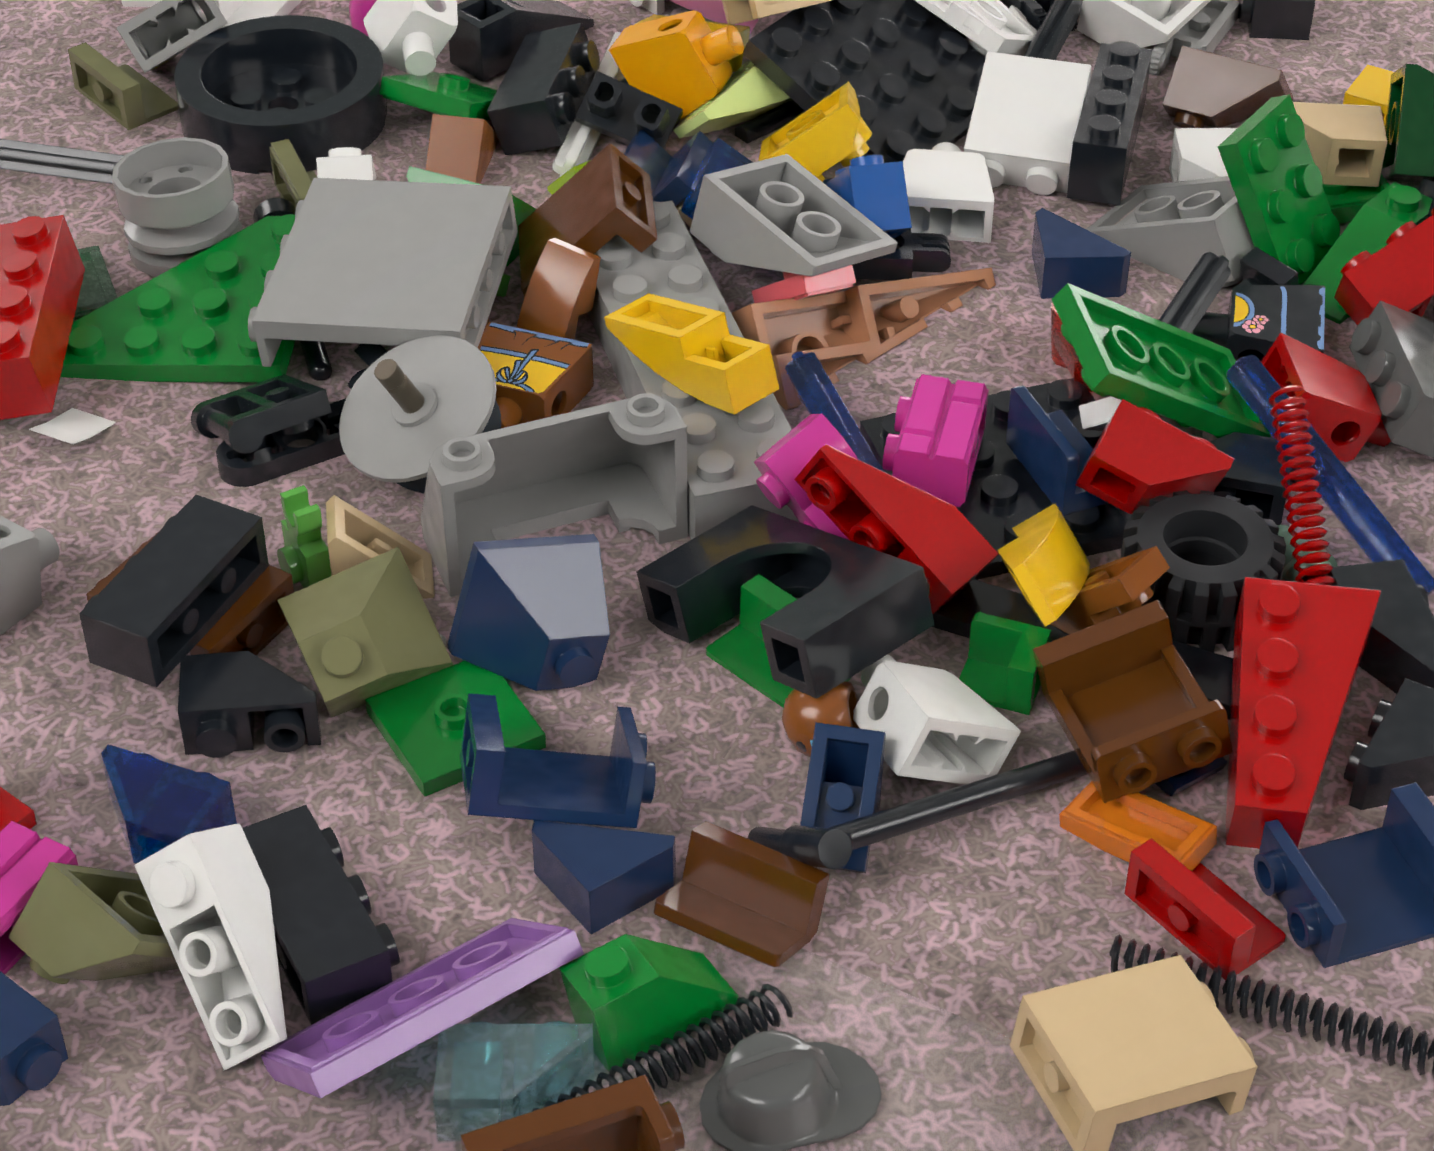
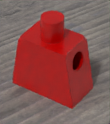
M1279 334L1249 379L1272 438H1274V433L1277 430L1272 426L1275 418L1270 414L1273 406L1269 403V398L1275 391L1283 387L1299 385L1304 387L1302 391H1291L1281 394L1275 398V402L1278 403L1291 397H1303L1307 400V404L1301 409L1309 412V415L1303 420L1309 422L1311 426L1303 432L1313 435V438L1304 444H1310L1315 447L1314 453L1348 462L1355 459L1366 441L1382 447L1391 442L1381 420L1382 412L1369 383L1360 371L1288 335ZM1277 409V414H1281L1288 410ZM1279 421V426L1289 422ZM1281 432L1280 436L1284 438L1285 436L1293 433Z

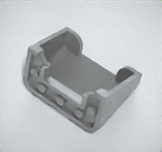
M644 393L628 399L476 435L456 437L441 444L433 451L429 461L421 512V526L424 542L449 596L460 595L473 542L506 540L606 514L610 515L619 533L631 530V527L644 529L654 535L658 544L687 538V426L676 408L669 401L654 394Z

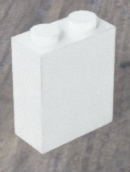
M987 51L964 152L980 153L985 157L992 188L1006 184L1026 187L1029 191L1038 195H1049L1054 191L1067 193L1073 139L1090 84L1091 65Z

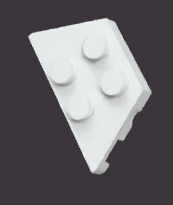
M915 0L967 36L969 43L985 56L987 51L1024 56L1037 32L1017 7L1011 5L1008 9L999 0Z

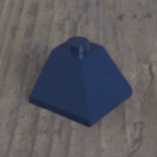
M594 534L473 542L447 644L451 655L535 691L573 688L597 680L610 637L600 544Z

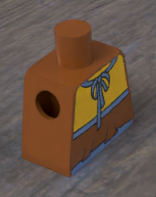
M488 322L478 349L488 359L494 371L496 379L495 400L501 413V428L569 413L592 389L594 378L591 343Z

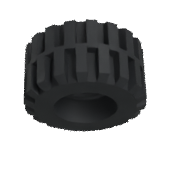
M1185 490L1173 492V497L1168 498L1160 495L1150 499L1149 506L1140 505L1133 512L1132 520H1127L1124 528L1120 558L1157 546L1170 566L1150 586L1154 594L1141 606L1156 600L1159 601L1169 617L1172 640L1184 644L1199 645V648L1214 652L1215 644L1222 643L1227 652L1233 651L1235 621L1245 577L1282 580L1286 559L1284 537L1278 536L1279 527L1273 520L1263 519V511L1254 505L1245 506L1240 503L1241 499L1230 495L1226 497L1216 496L1212 491L1200 490V494H1190Z

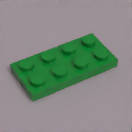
M1069 283L1051 299L1062 321L1061 332L1065 339L1073 346L1083 367L1081 376L1087 386L1096 394L1102 397L1112 396L1120 400L1124 399L1137 407H1144L1159 415L1173 419L1184 428L1194 427L1210 433L1216 438L1233 432L1272 438L1264 416L1230 349Z

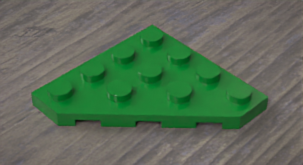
M295 215L266 216L74 321L60 377L144 382L259 383L286 374L295 340L282 339L271 367H264L261 363L257 342H252L249 338L248 318L252 307H258L264 293L266 274L269 270H274L280 256L282 237L285 234L289 235L295 222Z

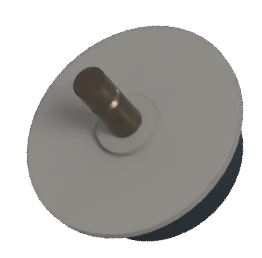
M447 335L418 338L391 349L363 372L346 398L339 423L340 442L345 455L355 468L370 478L383 482L397 483L409 490L425 493L429 461L436 448L456 437H467L501 429V413L495 400L496 379L491 364L485 355L472 343Z

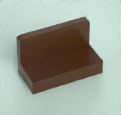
M705 821L691 831L682 880L656 898L654 914L766 965L779 967L809 943L817 933L830 874Z

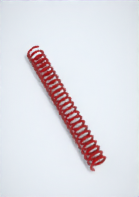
M1291 385L1275 391L1269 398V403L1273 406L1270 414L1275 418L1272 426L1277 430L1274 433V438L1279 441L1276 445V450L1281 453L1277 461L1282 464L1279 473L1284 476L1281 480V485L1286 488L1283 492V497L1288 500L1284 508L1290 512L1286 520L1292 524L1288 528V532L1294 536L1290 540V545L1295 548L1292 552V557L1297 560L1293 568L1299 572L1295 580L1302 583L1332 585L1335 579L1330 576H1320L1307 581L1302 580L1304 575L1317 576L1328 574L1332 571L1333 567L1329 564H1317L1305 569L1300 568L1302 563L1314 564L1328 561L1331 554L1327 552H1314L1303 557L1298 555L1300 551L1323 550L1330 543L1322 539L1308 541L1301 545L1296 543L1298 539L1311 540L1322 538L1328 531L1324 528L1316 527L1322 525L1326 519L1320 515H1314L1320 513L1324 507L1318 503H1313L1322 497L1320 493L1312 491L1317 489L1320 483L1310 479L1319 472L1309 467L1317 459L1312 456H1305L1312 453L1315 449L1310 444H1304L1313 438V435L1303 432L1311 426L1309 422L1303 420L1309 415V412L1301 409L1307 404V400L1303 397H1291L1278 403L1275 402V398L1281 394L1291 391H1302L1304 388L1299 385ZM1277 409L1288 410L1281 414H1277ZM1279 421L1289 422L1279 426ZM1281 432L1293 433L1285 436L1284 438L1280 436ZM1283 444L1294 445L1285 450L1282 448ZM1284 456L1295 457L1288 461L1284 460ZM1287 467H1288V468H1301V469L1294 470V471H1292V472H1290V473H1287V472H1286V468H1287ZM1289 479L1302 480L1291 485L1287 483ZM1291 491L1304 492L1293 497L1289 495ZM1292 503L1306 504L1295 509L1291 508ZM1294 515L1307 516L1297 521L1293 520ZM1296 527H1316L1300 531L1299 533L1294 531Z

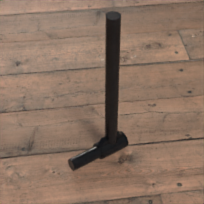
M1075 750L829 828L794 825L787 829L755 827L750 831L747 839L813 867L840 869L849 861L852 850L1087 775L1088 773Z

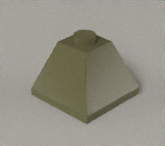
M399 547L277 600L331 718L365 705V699L453 665Z
M49 862L8 937L31 958L29 966L35 973L58 984H67L70 979L99 981L179 969L137 873Z

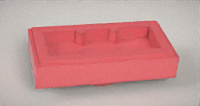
M852 265L812 277L782 272L784 280L752 290L754 303L790 298L799 300L813 295L834 293L853 287L856 279Z

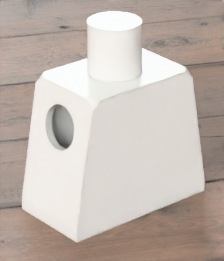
M376 0L363 21L369 38L377 45L382 54L383 63L416 76H423L432 72L436 66L437 56L456 31L458 25L457 0Z
M949 142L939 143L932 150L912 149L907 151L903 160L912 224L911 233H935L945 235L948 240L991 243L994 194L985 157L980 153L961 152L955 144Z
M886 655L862 671L861 681L866 688L854 709L853 720L860 729L886 733L884 760L897 776L968 784L997 775L1021 733V730L955 675L944 669L897 662L892 656Z

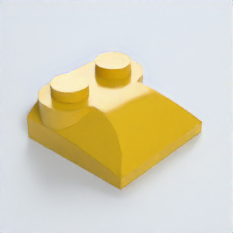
M847 82L764 139L761 144L758 161L788 154L823 182L825 178L822 173L838 162L843 167L850 165L851 159L865 155L870 149L866 141L872 136V131L860 116L856 92L850 82Z

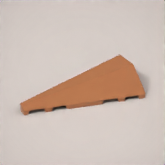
M991 267L857 285L846 291L813 295L799 300L790 298L753 303L731 314L744 338L770 345L779 384V390L773 392L777 402L785 410H789L802 404L797 396L798 394L815 384L826 389L839 382L836 371L854 360L864 364L870 363L927 328L928 326L924 318L940 308L953 312L963 306L959 298L961 295L976 286L989 290L996 286Z

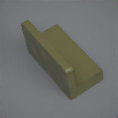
M86 42L68 49L75 89L127 130L179 109L177 101L129 65L125 64L117 67Z

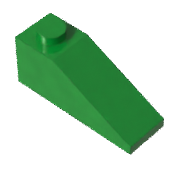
M1393 182L1362 206L1303 284L1325 286V318L1340 325L1350 317L1334 298L1343 276L1341 270L1346 263L1363 251L1367 250L1372 255L1385 247L1389 236L1405 223L1413 221L1418 225L1426 220L1432 198L1421 194L1414 187Z

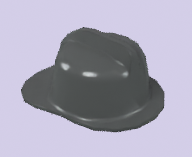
M769 1030L753 1033L740 1040L726 1055L722 1067L706 1083L699 1105L703 1127L712 1140L729 1151H788L796 1147L838 1139L861 1130L876 1115L882 1094L877 1074L864 1058L848 1048L826 1042H805L789 1032Z

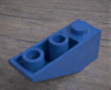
M883 155L861 156L851 159L849 167L836 170L834 178L823 181L824 184L891 238H896L912 228L903 161L884 163Z

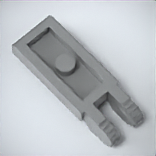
M1211 0L1167 42L1157 44L1153 48L1149 74L1158 76L1164 71L1170 57L1179 56L1182 45L1213 53L1238 20L1241 3L1233 0Z

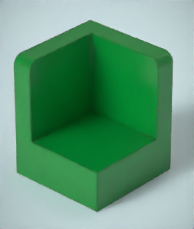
M977 612L971 622L968 658L959 680L991 706L1030 715L1041 687L1033 649L1050 642L1051 629Z

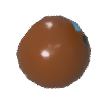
M844 681L817 699L795 689L791 691L785 699L782 722L787 739L798 752L808 757L811 756L816 722L859 728L853 720L854 709L859 700L852 683Z

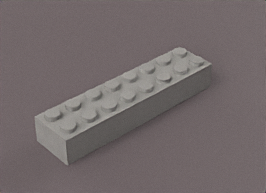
M653 201L657 240L641 253L616 234L595 253V255L601 257L593 309L587 312L626 398L644 393L657 395L669 401L676 408L687 426L688 534L691 540L751 505L798 521L787 505L782 509L774 506L756 483V480L762 474L754 464V461L792 430L774 394L766 396L735 415L712 407L681 391L655 373L629 351L606 327L605 316L650 293L725 312L730 335L744 338L673 201Z

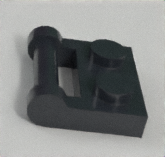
M283 374L201 402L192 411L191 425L200 435L211 439L221 437L232 450L247 454L256 451L261 446L265 435L279 431L280 435L304 432L315 425L314 418L329 414L332 411L326 389Z

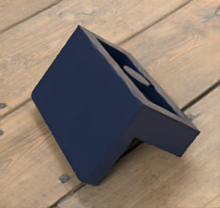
M640 130L632 138L624 155L650 175L653 201L666 202L672 200L676 207L693 191L715 144L699 131L676 154L671 156L644 130Z
M1024 385L1011 388L1006 444L1051 503H1056L1063 516L1108 504V502L1076 486L1077 480L1093 448L1063 410L1046 413Z

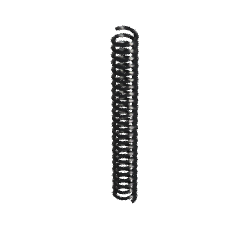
M1121 934L1115 937L1109 952L1110 956H1112L1111 973L1119 971L1118 960L1123 940ZM1135 939L1129 941L1123 956L1125 969L1132 968L1137 944ZM1149 943L1145 944L1137 961L1138 966L1148 963L1151 950ZM1163 947L1158 949L1153 962L1164 959L1165 951ZM1173 953L1171 957L1178 956V953ZM1190 956L1186 958L1185 962L1192 970L1194 961ZM1206 961L1200 963L1195 975L1198 981L1205 983L1208 969ZM1220 965L1214 968L1208 983L1217 1008H1219L1218 993L1222 975ZM1234 970L1229 972L1222 988L1223 994L1226 993L1225 1009L1228 1014L1234 1012L1232 1002L1237 977ZM1249 975L1243 977L1236 993L1237 999L1240 998L1239 1012L1242 1019L1248 1017L1247 1003L1251 984ZM1263 979L1257 982L1251 996L1252 1003L1255 1002L1254 1018L1257 1023L1263 1021L1261 1012L1266 986ZM1278 984L1272 986L1265 1002L1266 1008L1270 1006L1269 1024L1271 1028L1277 1026L1276 1014L1280 995ZM1292 988L1287 990L1280 1005V1013L1284 1011L1283 1027L1286 1033L1292 1031L1291 1016L1295 992ZM1307 993L1301 995L1294 1011L1295 1018L1299 1015L1298 1033L1300 1037L1307 1035L1305 1029L1309 1006V996ZM1322 998L1315 1001L1309 1014L1310 1022L1314 1020L1313 1038L1315 1042L1321 1040L1320 1029L1324 1009ZM1336 1002L1330 1005L1323 1020L1324 1027L1329 1024L1327 1041L1330 1047L1336 1045L1335 1033L1339 1006ZM1351 1006L1345 1009L1338 1024L1339 1031L1344 1029L1342 1046L1345 1052L1351 1049L1350 1036L1354 1016ZM1366 1011L1359 1015L1352 1030L1354 1036L1359 1033L1357 1052L1360 1056L1366 1054L1365 1040L1369 1020ZM1381 1016L1374 1019L1367 1034L1368 1041L1374 1038L1372 1057L1375 1061L1381 1059L1380 1045L1383 1032V1019ZM1396 1021L1389 1024L1382 1039L1383 1046L1389 1043L1387 1062L1390 1066L1396 1064L1395 1050L1398 1036V1024ZM1409 1025L1405 1027L1397 1043L1398 1050L1404 1047L1402 1067L1405 1071L1410 1069L1412 1048L1413 1055L1419 1052L1417 1071L1419 1075L1425 1074L1426 1054L1428 1060L1434 1057V1039L1427 1052L1428 1034L1424 1030L1419 1033L1412 1047L1413 1029ZM1433 1060V1067H1432V1076H1433V1078H1434V1060Z
M763 984L760 992L756 990L751 991L748 999L739 997L735 1005L726 1004L723 1012L719 1010L713 1011L711 1019L703 1017L700 1019L698 1026L689 1024L686 1032L676 1031L673 1039L663 1038L660 1046L650 1045L648 1053L640 1051L636 1054L635 1060L625 1059L622 1067L612 1066L609 1074L599 1073L596 1081L586 1080L583 1088L573 1087L570 1096L564 1093L560 1094L557 1103L575 1098L578 1093L580 1095L589 1093L590 1086L596 1090L604 1088L602 1086L603 1079L609 1082V1086L618 1084L619 1082L615 1079L616 1072L622 1075L623 1082L633 1079V1076L628 1072L629 1065L635 1068L637 1077L646 1074L655 1093L653 1080L641 1065L642 1058L647 1060L650 1073L656 1084L660 1088L667 1089L668 1079L665 1071L673 1081L679 1082L681 1077L679 1067L685 1074L692 1075L694 1067L691 1059L698 1067L705 1068L706 1057L704 1053L710 1060L717 1061L719 1056L717 1047L722 1053L728 1054L731 1051L730 1041L736 1045L740 1040L744 1039L743 1035L748 1037L756 1033V1029L759 1032L768 1031V1022L774 1027H779L781 1022L780 1014L774 1003L765 995L766 991H772L779 998L786 1010L787 1017L792 1018L793 1010L791 1004L777 987ZM755 997L759 998L761 1009L753 1002ZM742 1004L747 1005L749 1016L741 1009ZM733 1010L735 1012L737 1024L728 1015L729 1011ZM718 1017L722 1018L725 1031L716 1022ZM705 1024L710 1025L713 1039L707 1033V1031L704 1030ZM692 1031L698 1033L700 1045L691 1036ZM679 1038L685 1039L688 1053L679 1044ZM669 1044L673 1047L677 1063L666 1050V1046ZM657 1051L658 1053H660L661 1061L665 1071L658 1063V1061L653 1057L654 1052ZM546 1101L544 1107L556 1104V1102Z

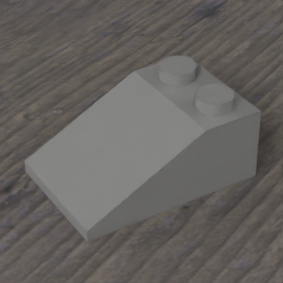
M788 154L704 175L690 228V233L709 248L712 254L726 263L811 277L894 253L898 242Z
M1228 176L1141 185L1123 199L1120 205L1113 207L1086 229L1131 251V258L1183 281L1187 279L1203 254L1212 252L1217 256L1223 255L1229 260L1228 267L1231 270V274L1223 287L1234 285L1242 280L1240 260L1255 248Z

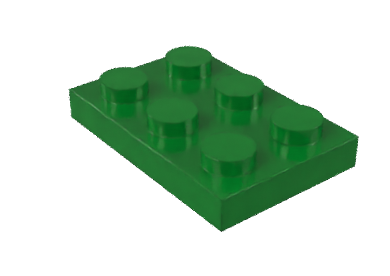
M1288 94L1271 97L1218 146V150L1254 247L1261 249L1298 272L1299 285H1301L1340 237V226L1336 216L1332 214L1322 186L1321 171L1315 165L1306 141L1303 121L1296 113L1291 96Z

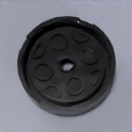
M283 15L238 22L218 29L195 42L181 56L175 68L174 80L184 137L205 139L220 145L227 153L230 168L234 171L259 174V170L272 171L269 147H271L272 142L285 139L290 140L306 172L317 170V157H329V150L342 147L359 148L362 151L380 135L385 126L387 99L380 95L382 76H384L382 54L377 45L367 35L337 21L312 16Z

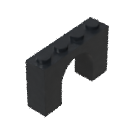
M753 505L636 571L648 620L662 632L689 644L740 614L741 586L758 574L793 597L799 598L762 620L760 626L773 680L816 699L935 625L929 598L930 587L922 566Z

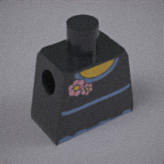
M1237 285L1231 291L1228 314L1205 312L1191 334L1230 349L1246 379L1251 378L1280 333L1324 353L1325 286Z

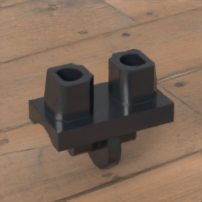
M597 71L575 115V121L614 138L617 143L622 145H629L632 138L640 130H644L665 150L673 130L683 115V109Z

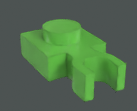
M304 485L280 493L283 513L286 519L281 520L285 547L277 550L281 570L292 574L293 584L300 582L303 588H306L332 576L328 547L321 536V509L317 504L310 506L308 490Z

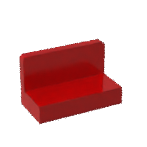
M1152 838L1131 851L1124 894L1203 962L1206 961L1212 970L1220 965L1222 969L1221 977L1225 981L1230 971L1234 970L1236 974H1239L1285 942L1286 935L1280 928L1203 864L1199 863L1193 871L1189 870Z

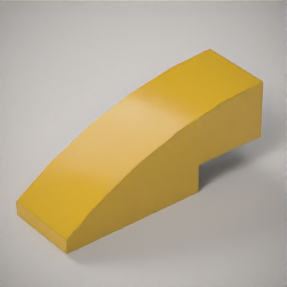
M648 293L604 317L607 329L643 363L681 391L707 405L735 415L779 390L770 345L730 335L725 312Z
M1056 503L1013 527L1012 530L1017 539L997 550L1028 605L1044 626L1056 621L1069 607L1083 588L1090 569V563Z

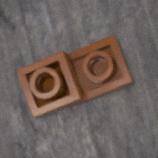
M557 238L548 240L531 277L516 328L575 340L579 315L593 309L601 257Z

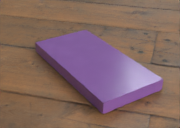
M510 918L291 1035L286 1040L265 1050L264 1054L260 1056L267 1071L275 1081L322 1098L583 955L584 952L575 930Z

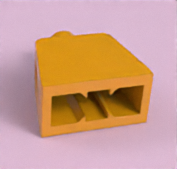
M692 10L624 28L610 47L609 52L630 86L683 109L681 117L683 119L722 91L733 74L732 66L728 60L743 54L744 43L739 31L733 25H728L712 32L702 14Z

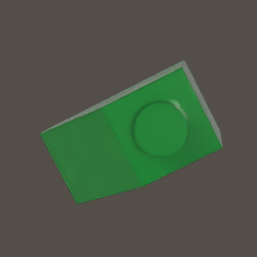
M624 934L559 967L575 1025L608 1072L614 1065L622 1067L623 1061L627 1058L635 1060L636 1054L640 1051L648 1053L650 1045L660 1046L663 1038L673 1039L676 1031L686 1032L689 1024L698 1026L701 1018L707 1017L711 1019L713 1011L719 1010L723 1012L726 1004L735 1005L739 998L738 994L703 953Z

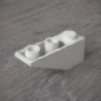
M240 823L190 833L135 864L134 866L224 1071L286 1040L287 1033L270 890Z

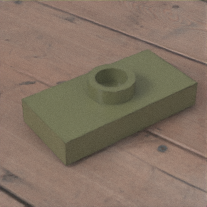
M289 139L272 142L269 150L274 185L281 198L291 202L296 209L298 201L305 199L313 178H317L314 171L306 172Z

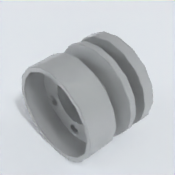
M186 137L159 140L140 146L124 155L113 167L112 182L119 211L125 218L124 233L129 241L128 250L130 258L138 270L150 276L157 277L243 230L242 224L239 221V207L233 200L234 183L229 158L220 145L205 139Z

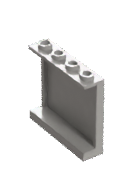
M313 178L305 199L299 200L297 203L295 222L289 235L285 234L282 237L280 256L274 270H269L266 274L264 293L258 307H252L249 313L248 334L252 342H257L262 366L271 367L282 339L399 346L414 339L447 335L464 339L478 348L518 232L511 186Z

